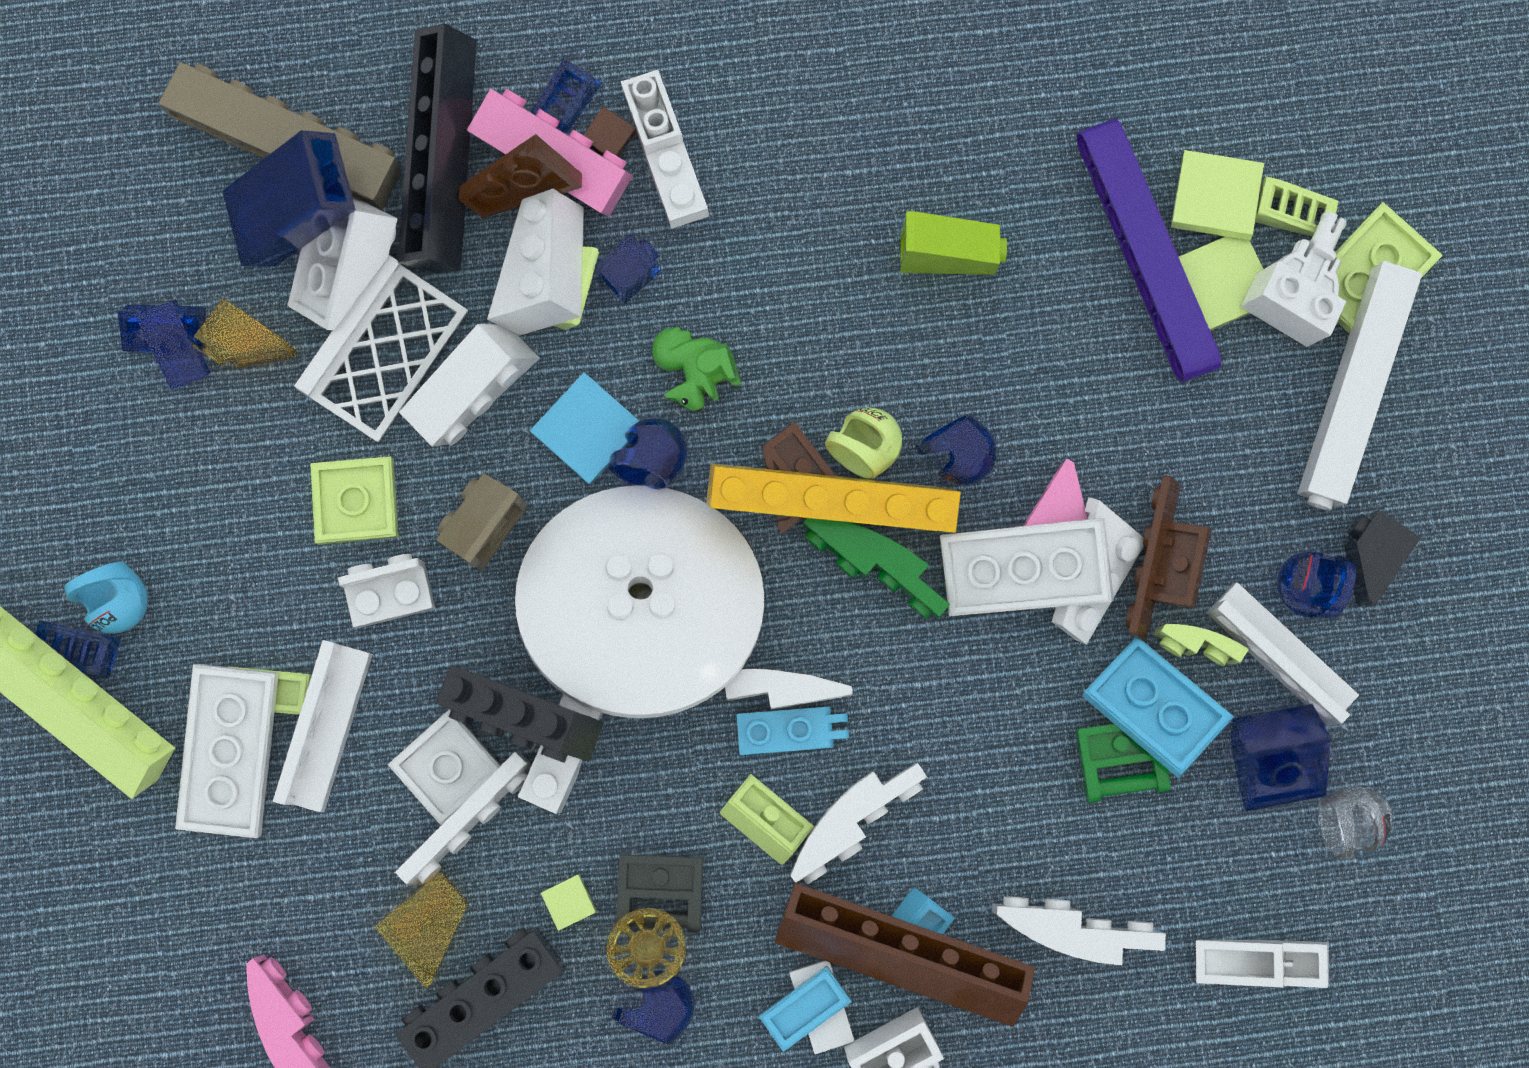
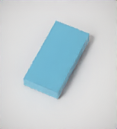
M825 966L762 1012L759 1018L784 1052L851 1003L852 1000L829 967Z

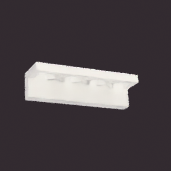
M1239 583L1232 584L1206 612L1238 643L1249 649L1248 652L1326 725L1342 724L1350 716L1346 709L1359 694Z
M322 641L273 802L283 805H296L317 812H325L373 654L329 641Z

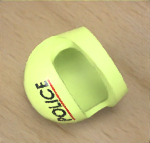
M871 407L860 408L846 416L839 433L830 431L825 441V446L832 457L843 467L862 478L870 480L887 470L899 457L902 449V432L897 421L887 412Z

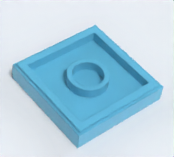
M583 372L534 425L530 432L591 486L634 439L633 436H637L635 434L640 429H637L635 432L633 430L631 435L629 432L632 425L637 427L636 424L639 420ZM641 422L640 424L638 423V425H640L639 427L644 428V425Z

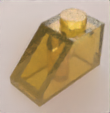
M222 298L194 336L205 345L201 352L220 366L226 360L237 368L294 358L298 352L288 342L224 298Z

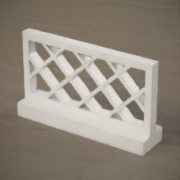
M388 255L387 260L335 330L328 336L294 387L379 443L399 414V411L403 408L458 328L468 310ZM403 278L418 287L421 302L397 306L394 291ZM423 291L435 300L425 301ZM391 298L392 307L382 309L388 299ZM443 304L456 313L448 326L430 329L426 307ZM422 308L426 330L402 334L398 312ZM394 313L398 335L374 339L371 324L375 318L380 315ZM368 330L370 340L359 342ZM442 333L434 345L432 335ZM428 336L430 352L426 358L408 362L404 340ZM399 341L404 363L380 367L376 345ZM371 346L375 368L352 372L349 362V356L356 348ZM345 363L347 373L337 375ZM420 366L411 378L409 368ZM405 368L407 386L402 392L386 395L381 373ZM377 374L381 396L357 400L353 378ZM348 379L352 401L334 404L322 396L331 382ZM397 399L389 410L387 400ZM382 401L385 418L375 431L361 421L359 405ZM354 407L356 418L343 410V408Z

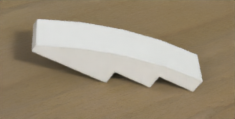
M741 669L734 679L725 686L728 701L768 694L771 710L853 695L852 687L849 685L811 675L769 669Z

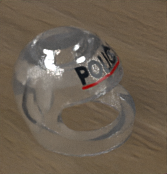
M1352 785L1338 789L1320 800L1318 821L1323 840L1331 855L1336 860H1352L1355 850L1374 851L1386 843L1393 828V813L1389 803L1379 792L1367 786Z

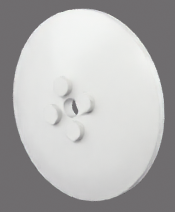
M636 485L617 487L591 494L571 504L552 518L531 543L523 559L516 584L515 606L519 632L525 649L541 674L556 689L575 702L601 713L626 718H652L675 714L692 708L711 698L734 679L747 662L757 642L764 612V589L760 569L752 549L739 530L723 514L714 508H710L698 498L683 492L656 486ZM637 583H644L652 589L651 595L642 600L633 598L628 591L631 586Z

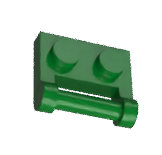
M1115 724L1075 729L1083 775V789L1087 803L1100 802L1101 797L1145 790L1155 789L1156 793L1170 791L1168 769ZM1151 761L1152 773L1106 780L1098 779L1097 768Z

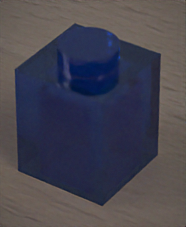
M629 234L595 265L598 277L626 304L660 273L658 262L656 261L659 255L645 239L638 242Z

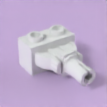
M1325 212L1321 215L1320 222L1310 242L1305 239L1298 241L1292 253L1284 256L1255 275L1241 304V308L1306 347L1331 336L1346 304V301L1338 296L1339 282L1336 272L1341 264V260L1335 259L1336 253L1334 251L1341 232L1346 226V221L1341 217L1335 224L1338 215L1332 212Z
M918 1007L855 1040V1042L844 1046L851 1068H940L939 1061L944 1059Z

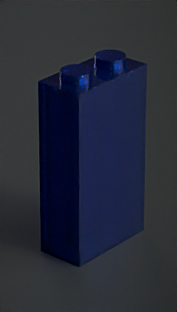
M300 130L222 191L241 266H277L356 210L336 133Z

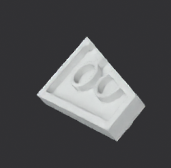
M1088 497L1085 512L1090 513L1088 519L1105 518L1113 596H1115L1144 547V537L1100 500ZM1111 602L1056 607L1052 623L1076 641L1087 645Z

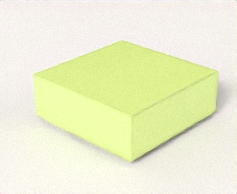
M580 874L541 892L558 931L597 912Z

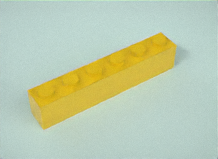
M711 463L706 504L710 508L956 533L961 492L946 487Z

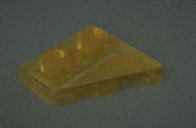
M441 870L375 925L376 930L425 988L430 986L468 901Z

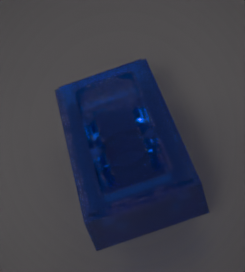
M176 299L135 315L170 390L211 373Z

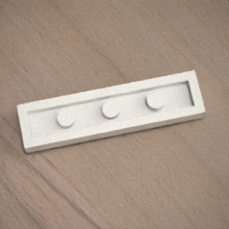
M514 752L395 873L406 884L417 885L419 882L425 884L431 880L441 869L438 862L449 851L455 854L462 849L471 839L468 832L479 821L482 824L488 822L500 810L501 806L498 802L508 792L515 794L522 788L528 775L527 773L532 766L530 761L524 755Z

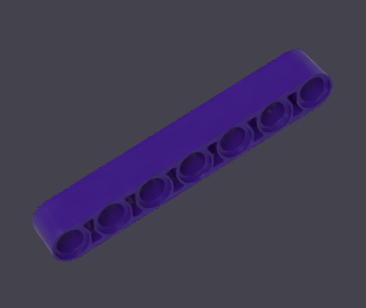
M1114 118L1078 132L1076 135L1078 149L1176 378L1181 383L1220 369L1221 357L1121 123L1118 119Z

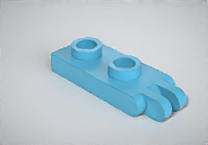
M830 707L737 714L740 755L834 748L833 740L849 738V730L832 731V723L848 722L847 713L831 715Z

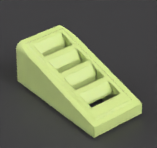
M1266 176L1260 186L1255 223L1313 237L1318 226L1314 224L1317 208L1325 209L1324 213L1332 212L1336 214L1339 201ZM1273 197L1280 198L1277 210L1271 208ZM1288 200L1294 201L1292 215L1285 214ZM1303 204L1309 205L1306 221L1300 219Z

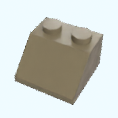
M485 473L482 474L479 480L473 478L467 484L461 495L464 501L455 513L450 511L443 518L437 529L441 534L436 539L439 543L482 572L528 508V504L518 493Z

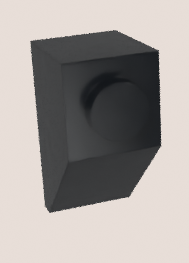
M1380 509L1366 516L1361 514L1353 522L1347 532L1351 539L1344 547L1356 604L1362 608L1377 604L1421 538Z

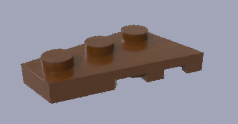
M535 134L459 186V201L481 218H486L518 208L522 199L550 189L563 194L582 188V173Z

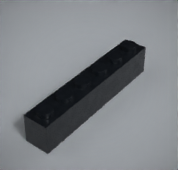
M445 23L415 30L398 263L429 274L461 270L465 205L459 201V186L467 182L470 132L467 129L472 118L477 46L476 39Z

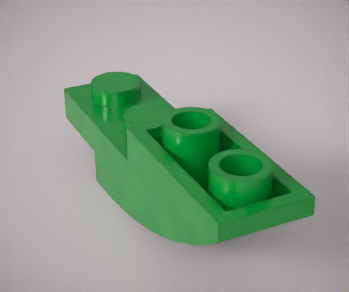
M806 518L803 522L802 528L807 531L804 538L820 552L827 548L838 557L835 564L852 579L859 575L864 580L875 568L880 572L876 578L892 592L895 593L900 589L911 599L907 604L924 619L932 616L937 620L950 605L919 578L929 564L892 539L850 522Z

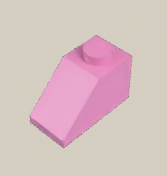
M1066 459L1060 465L1023 526L1088 519L1074 462Z

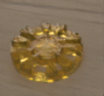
M655 908L637 909L623 916L612 928L606 946L607 959L613 972L620 980L638 989L660 987L659 985L665 983L671 977H675L676 973L681 969L687 951L685 936L678 922L670 914ZM644 917H657L655 927L652 930L645 929ZM634 920L640 929L635 934H633L628 926ZM669 923L671 926L659 937L660 931ZM620 932L631 938L629 945H615ZM677 936L678 947L667 948L664 946L668 939ZM626 953L631 955L617 961L615 960V956ZM666 953L674 956L675 960L671 962L662 957ZM636 963V970L631 977L622 971L629 964ZM657 964L664 965L667 970L655 977L654 967ZM643 967H648L647 979H641Z

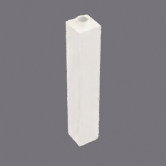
M1384 260L1370 271L1362 300L1354 319L1355 322L1351 329L1297 493L1309 498L1307 504L1310 506L1331 511L1332 507L1348 503L1422 277L1420 272Z

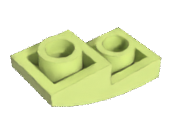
M1164 624L1157 627L1153 633L1162 640L1159 645L1177 657H1181L1182 654L1186 656L1197 654L1202 646L1205 648L1203 654L1221 666H1225L1226 663L1230 665L1241 663L1249 650L1247 647L1224 635L1195 626Z

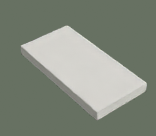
M1105 518L940 535L947 602L950 604L948 606L949 616L1114 601Z
M204 664L193 665L175 829L249 838H259L261 836L279 673Z

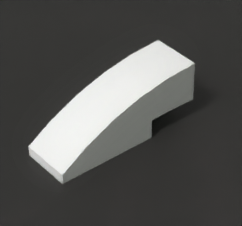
M1196 940V983L1328 988L1329 942Z

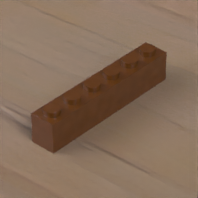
M798 883L794 884L774 942L1014 1027L1029 1002L1035 971L1034 966Z

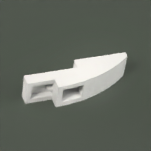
M655 70L621 81L644 155L671 229L709 217L705 199L685 148L682 133L659 71Z
M914 763L883 784L875 772L872 771L842 794L822 815L800 849L790 873L794 882L796 883L803 878L805 883L808 884L827 872L824 864L837 855L842 862L861 850L862 846L859 841L866 836L857 822L864 819L868 825L886 814L888 810L885 804L897 796L904 802L920 792L923 788L919 782L927 778L920 765Z
M1004 896L1003 904L992 903V912L1009 926L1048 948L1076 958L1098 963L1122 965L1123 948L1165 951L1166 934L1153 930L1152 922L1128 921V928L1111 927L1112 920L1086 918V926H1081L1082 911L1070 908L1069 900L1045 899V906H1028L1029 898Z

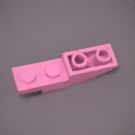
M263 954L251 959L246 963L250 1006L258 1034L274 1068H330L322 1057L324 1050L320 1043L312 1035L308 1034L306 1036L302 1031L315 1020L309 1013L312 1007L307 998L298 990L292 991L284 980L286 973L283 967L274 958L270 957L268 959Z

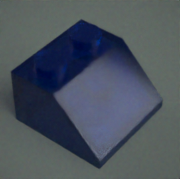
M1313 704L1232 719L1231 751L1242 802L1246 811L1326 796L1331 737Z

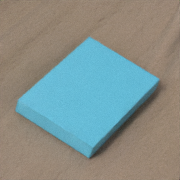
M1138 638L1132 640L1084 691L1082 696L1178 779L1234 717L1149 645Z

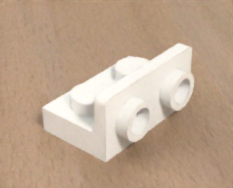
M402 554L387 559L388 565L373 569L372 564L357 565L347 569L348 575L338 577L339 586L345 590L353 628L357 629L434 610L435 605L425 562L419 558L412 559V554Z

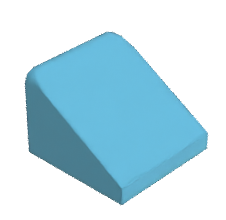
M917 888L911 889L891 916L940 934H944L955 919Z

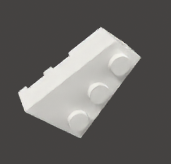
M554 189L522 199L487 320L520 336L581 317L584 207Z
M477 324L399 413L432 447L448 444L450 446L454 445L466 434L468 430L466 427L478 416L486 412L493 402L540 358L517 334L497 324Z

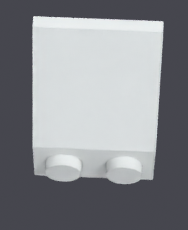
M315 190L288 307L326 330L334 331L387 260L390 247L396 237L395 227L397 218L358 198Z

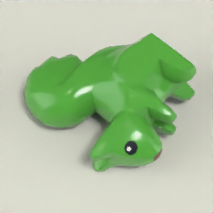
M680 327L666 328L659 332L654 339L652 356L655 364L663 370H683L686 381L665 393V397L670 401L679 402L686 409L697 412L704 407V392L714 401L719 400L716 386L718 383L728 380L734 386L742 385L733 353L727 343L722 344L716 340L704 337L692 339L690 331L681 330Z

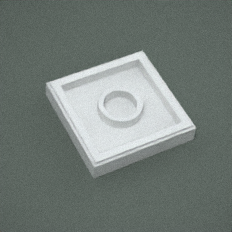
M451 709L388 764L440 825L501 766L464 723L448 717Z

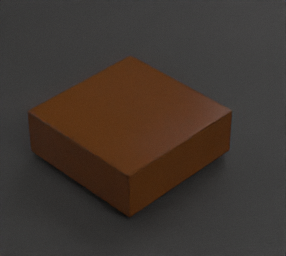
M602 107L583 136L593 141L590 148L603 156L605 151L608 150L619 157L636 134V127L605 107Z

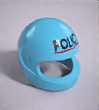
M123 561L90 570L72 579L64 586L66 597L69 601L81 603L86 607L88 615L83 620L92 628L103 633L117 634L130 630L143 619L147 611V588L141 578Z

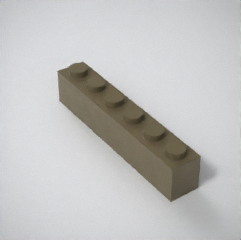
M179 62L158 103L171 118L345 196L358 198L381 211L383 210L402 172L393 151L378 143H373L372 147L359 142L360 138L356 134L345 128L338 127L336 131L323 126L324 122L320 118L309 112L302 111L301 115L289 111L287 104L273 96L267 95L265 99L253 95V90L237 80L231 79L230 83H226L218 79V75L214 71L201 64H196L193 68Z

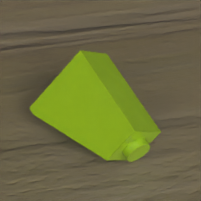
M906 211L900 236V273L995 275L1000 262H1006L1007 239L1000 238V225Z

